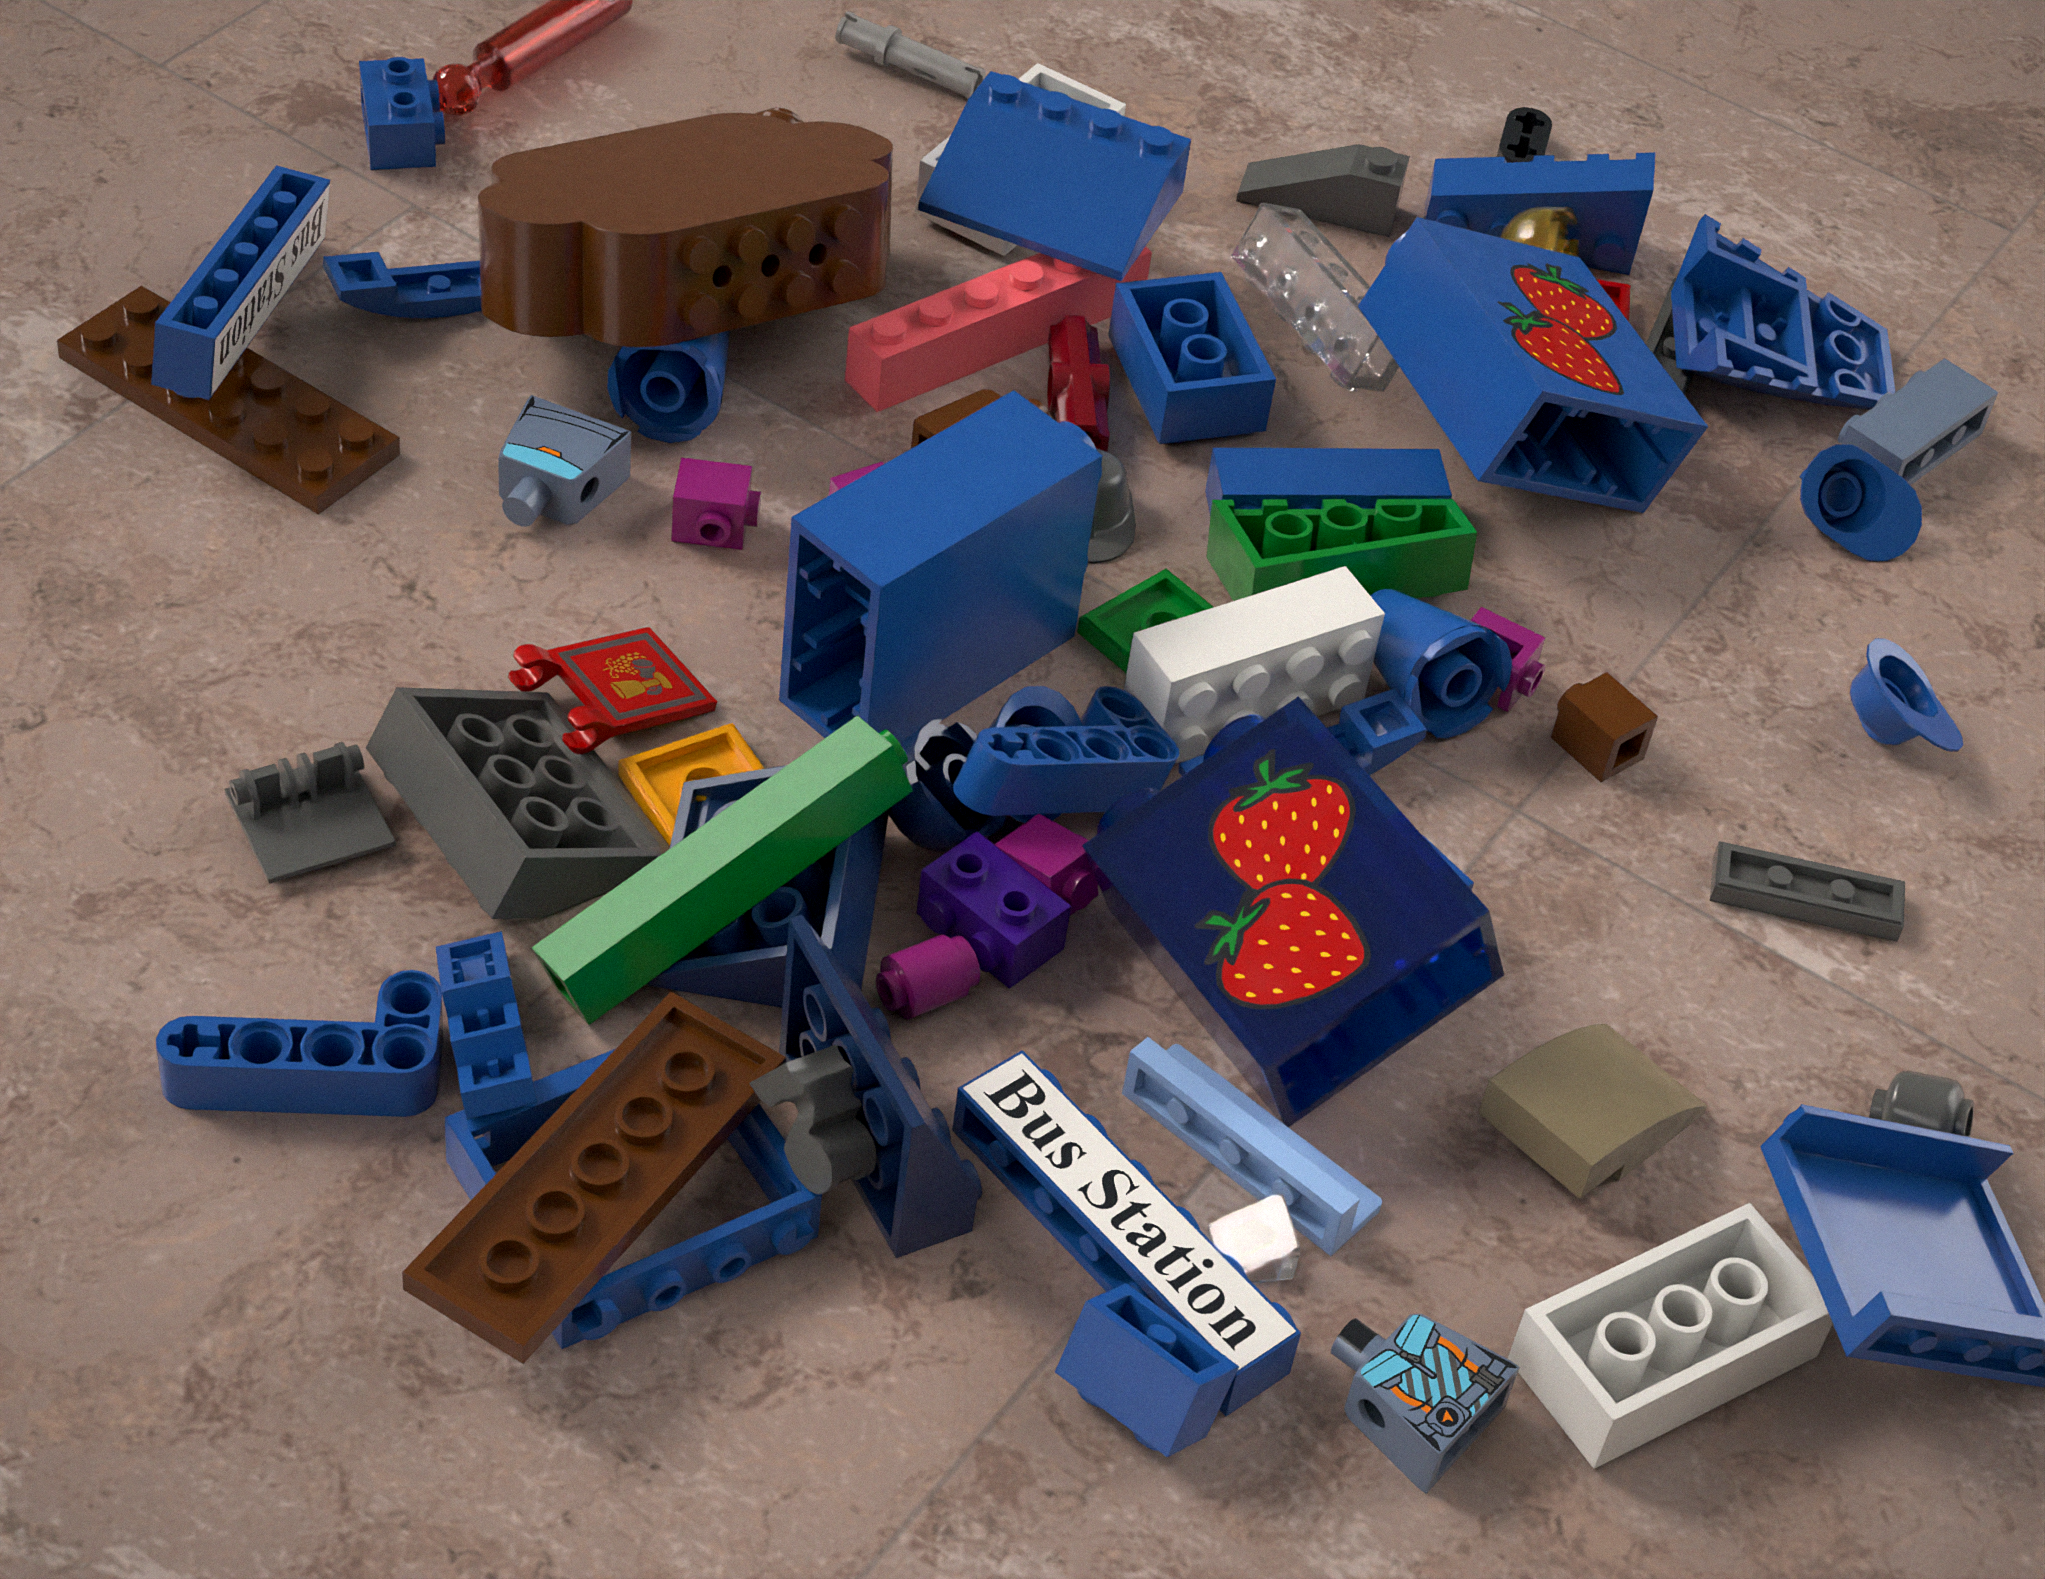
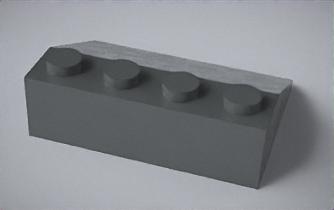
M396 687L366 746L369 754L384 772L387 781L395 787L414 813L418 823L426 829L446 856L449 865L457 871L477 898L480 907L488 913L491 919L507 920L512 918L547 917L613 890L670 849V845L598 754L592 750L588 753L577 755L562 741V735L565 732H573L576 729L571 725L567 715L548 692Z

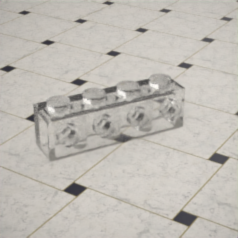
M1261 203L1231 255L1234 261L1246 273L1244 276L1245 280L1269 299L1274 305L1272 310L1275 315L1289 323L1302 337L1301 344L1310 353L1318 356L1331 370V379L1336 384L1352 392H1357L1359 389L1384 392L1399 369V365L1358 307L1370 288L1369 284L1301 209Z

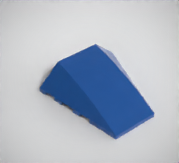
M1704 214L1697 224L1671 291L1676 367L1678 369L1723 384L1776 397L1848 408L1871 410L1887 392L1894 394L1896 392L1888 330L1830 292L1823 298L1807 290L1806 277L1790 267L1783 273L1777 271L1759 259L1762 249L1744 238L1736 245L1717 233L1720 230L1721 223Z

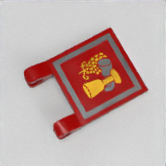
M650 627L548 650L533 644H524L517 647L513 654L514 659L523 668L516 671L511 670L508 674L509 680L517 689L523 692L533 691L558 675L585 705L570 710L567 718L576 730L569 733L565 732L562 735V741L577 755L594 750L613 736L713 712L718 702Z

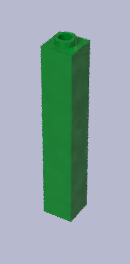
M857 715L535 944L532 949L556 991L590 1025L910 794L913 790L902 765L908 762V757L899 741L886 729L878 733Z

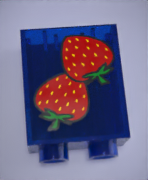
M1299 696L1266 719L1261 715L1251 714L1240 717L1226 725L1209 743L1204 753L1203 762L1160 792L1154 788H1140L1121 797L1101 818L1097 827V835L1082 845L1111 913L1274 1116L1287 1127L1292 1126L1504 976L1488 908Z

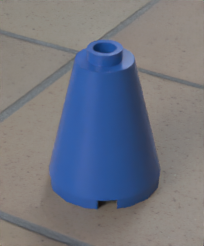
M730 331L658 347L623 346L608 369L607 390L615 411L622 419L626 414L633 422L640 426L637 432L649 439L675 443L690 441L699 436L715 420L721 408Z
M1382 589L1370 595L1385 613L1373 662L1389 689H1396L1425 726L1426 732L1432 733L1436 738L1447 739L1466 733L1482 722L1493 710L1487 703L1497 687L1505 692L1510 681L1512 658L1507 643L1487 627L1396 590Z

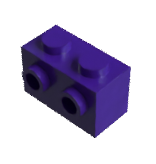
M975 832L921 869L916 913L921 916L924 923L935 933L946 935L949 938L957 935L964 937L976 954L980 970L989 972L1009 989L1064 949L1071 905L979 832Z

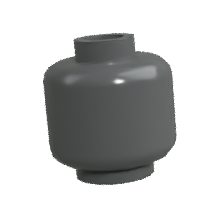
M1902 1071L1893 1078L1888 1090H1875L1869 1118L1970 1137L1974 1118V1101L1965 1099L1962 1086L1954 1079L1913 1071Z

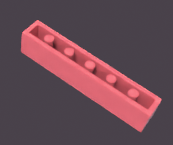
M1145 246L1122 281L1038 253L851 326L848 333L845 381L876 412H879L1048 343L1050 326L1062 321L1065 315L1085 316L1086 321L1090 325L1111 317L1116 283L1148 280L1152 252Z

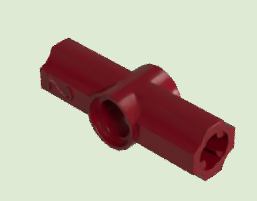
M1065 315L1062 321L1051 325L1049 329L1048 412L1055 413L1057 422L1066 421L1080 427L1091 437L1096 449L1107 452L1110 438L1107 417L1110 392L1108 364H1101L1097 327L1091 326L1086 321L1085 316Z

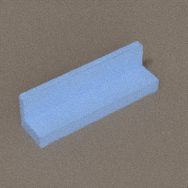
M1147 1037L1130 1051L1122 1094L1328 1255L1332 1256L1380 1212L1382 1199L1183 1046L1174 1044L1165 1050L1151 1038Z

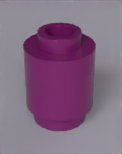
M939 935L883 957L880 964V973L876 975L875 979L876 989L880 1000L889 1011H896L902 1018L908 1020L966 997L969 988L978 985L980 981V967L973 948L964 937L957 935L949 938L946 935Z

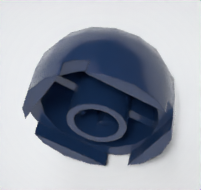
M936 719L916 729L900 743L908 757V762L902 765L913 791L887 809V812L897 829L915 845L931 851L947 852L975 832H979L985 838L990 837L1004 825L1007 815L992 816L981 814L965 806L956 797L953 791V784L978 734L962 723L956 722L947 727L939 724L942 719Z

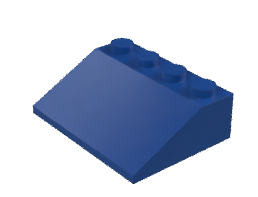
M990 71L969 97L919 199L918 210L1122 281L1183 193L1191 139L1172 133L1167 128L1151 126L1122 116L1114 110L1101 109L1072 99L1064 93L1048 91L1022 82L1014 76Z

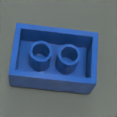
M1222 272L1116 283L1108 337L1159 444L1266 431L1276 378Z

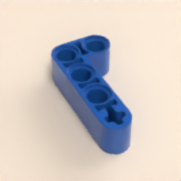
M1102 686L1093 694L1081 718L1083 726L992 727L983 729L979 732L953 784V791L965 806L981 814L992 816L1146 810L1151 808L1179 757V749L1172 738L1134 695L1117 687Z
M417 970L400 971L389 976L382 983L378 992L375 1022L185 1016L176 1018L164 1025L156 1037L162 1093L171 1104L189 1110L392 1117L418 1115L426 1111L435 1102L438 1094L443 1047L441 986L433 976Z

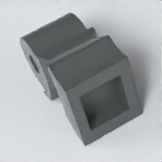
M836 1045L784 1063L749 1083L759 1099L770 1107L784 1102L795 1104L799 1114L788 1134L784 1151L796 1177L809 1191L815 1194H824L832 1191L838 1183L848 1179L858 1180L869 1176L874 1171L877 1162L873 1138L868 1129L855 1117L862 1103L854 1095L851 1087L853 1068L843 1059Z

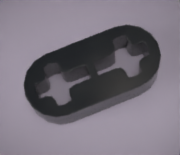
M1521 107L1510 111L1506 118L1496 157H1505L1507 163L1529 162L1533 160L1534 156L1545 155L1552 129V120L1547 114L1534 108Z

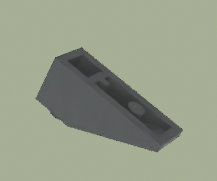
M1356 144L1250 162L1243 176L1236 201L1390 237L1400 204L1410 156L1395 153L1385 147H1369Z

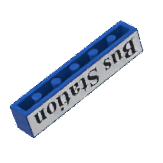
M275 166L155 322L151 385L173 390L176 394L183 397H199L210 400L325 239L330 179Z
M1021 1050L958 1087L952 1131L1106 1292L1127 1283L1239 1366L1219 1409L1226 1417L1290 1374L1301 1332L1296 1328L1288 1311L1280 1304L1271 1302L1247 1278L1241 1264L1233 1256L1223 1254L1200 1230L1192 1214L1185 1208L1176 1206L1154 1184L1148 1170L1140 1162L1130 1160L1108 1137L1100 1121L1091 1114H1085L1063 1092L1061 1084L1050 1071L1041 1069Z

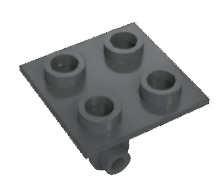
M344 742L335 743L334 747L313 752L314 763L312 764L305 752L297 754V768L292 769L287 758L278 760V769L275 764L250 771L249 769H244L240 771V778L229 781V788L224 789L225 795L269 884L396 846V841L359 770L364 769V760L357 744L346 747Z

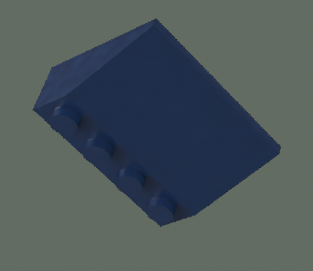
M787 765L684 782L670 848ZM697 795L707 797L705 801L698 802L696 799ZM887 810L649 981L647 986L782 1008L789 918L803 915L856 982L860 990H862L889 817Z
M799 915L789 918L779 1053L786 1057L787 1063L836 1045L843 1059L852 1066L851 1087L854 1095L862 1103L855 1117L868 1129L876 1148L877 1161L874 1171L869 1176L852 1180L895 1258L972 1232L977 1200H980L982 1197V1186L974 1165L968 1159L961 1160L953 1147L949 1126L943 1113L937 1107L931 1109L920 1091V1081L915 1066L908 1057L901 1058L891 1042L889 1026L882 1011L877 1007L871 1009L856 982L805 917Z

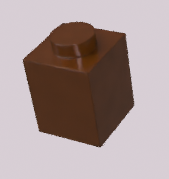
M1606 672L1585 684H1574L1564 692L1557 704L1558 714L1551 738L1598 781L1603 782L1645 758L1658 716Z

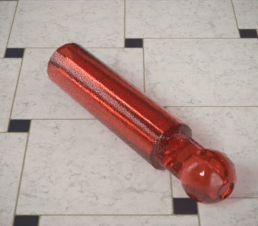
M633 0L546 1L478 43L473 49V63L464 66L459 63H451L441 66L435 72L433 80L438 82L440 111L450 116H462L471 113L478 104L482 89L487 86L500 92L509 89L628 14L632 8Z

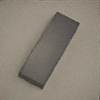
M1719 841L1713 856L1709 901L1898 942L1904 928L1905 881Z

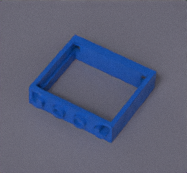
M615 1049L534 1081L538 1103L468 1120L466 1119L465 1110L445 1117L446 1161L470 1200L496 1175L492 1167L510 1160ZM760 1104L751 1111L727 1139L771 1203L604 1275L552 1332L561 1349L585 1339L596 1340L602 1338L621 1323L649 1311L666 1310L679 1302L687 1294L715 1282L726 1283L743 1274L747 1268L778 1254L789 1255L806 1246L810 1240L818 1237L822 1194H815L809 1191L796 1177L784 1151L786 1141ZM484 1134L483 1137H480L476 1140L474 1139V1137Z

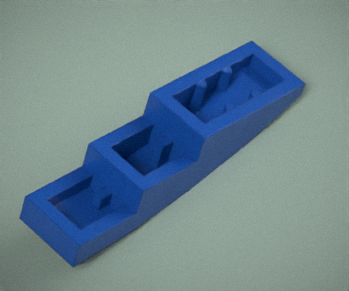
M502 931L435 946L441 993L448 1018L450 1041L457 1066L460 1094L466 1119L538 1103Z

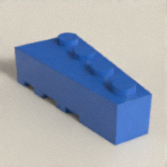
M1656 152L1636 153V159L1609 160V154H1587L1586 161H1555L1554 155L1534 156L1533 160L1529 162L1507 163L1505 157L1438 158L1434 162L1425 203L1424 219L1579 257L1587 268L1630 275L1654 191Z

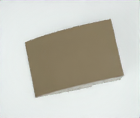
M1594 1024L1575 1029L1550 1040L1488 1080L1478 1113L1569 1191L1581 1199L1611 1175L1618 1181L1701 1117L1705 1113L1707 1105L1608 1024Z

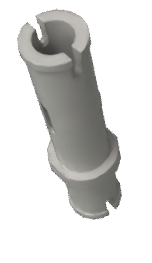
M851 11L846 12L845 17H842L838 24L835 35L837 43L848 45L873 56L876 64L883 67H888L892 64L927 81L966 96L967 99H969L986 77L985 69L975 67L940 50L933 49L903 36L902 30L893 25H888L885 28L861 18Z

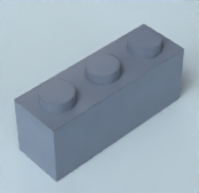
M1944 358L1925 372L1922 370L1917 371L1907 384L1894 394L1890 392L1884 394L1875 406L1862 416L1858 414L1852 416L1841 429L1838 443L1852 444L1867 451L1903 477L1909 485H1912L1983 433L1998 391Z

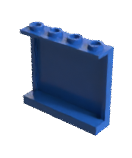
M1801 1104L1795 1111L1790 1113L1780 1127L1760 1147L1846 1357L2045 1387V1303L1987 1180L1994 1171L2014 1154L2011 1146Z

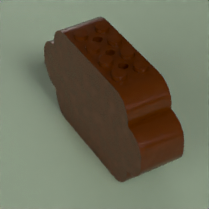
M719 113L503 156L492 164V185L484 188L478 195L482 313L486 318L501 327L524 335L565 337L586 334L600 342L617 346L658 347L873 296L881 292L886 285V261L890 256L893 144L887 138L875 132L846 123L814 121L790 124L784 120L761 114Z

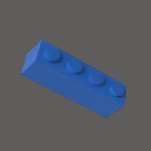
M1213 448L1205 488L1210 515L1212 500H1234V509H1261L1262 499H1287L1288 509H1321L1322 499H1345L1346 503L1355 504L1362 509H1375L1377 499L1452 498L1439 449Z

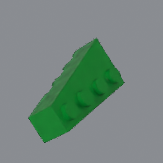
M1262 499L1261 509H1234V500H1212L1206 558L1233 601L1344 566L1348 568L1369 595L1382 589H1393L1413 598L1437 597L1441 594L1468 590L1477 531L1454 499H1377L1375 509H1362L1355 504L1346 503L1345 499H1322L1321 509H1288L1287 499Z

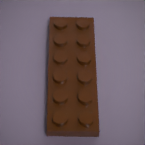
M142 285L57 340L60 359L318 515L400 455V438L249 348L245 349L210 400L199 397H183L176 394L173 390L151 385L155 322L171 302Z
M670 992L402 1272L403 1290L524 1364L761 1102V1099H759L749 1083L786 1063V1057L677 994Z

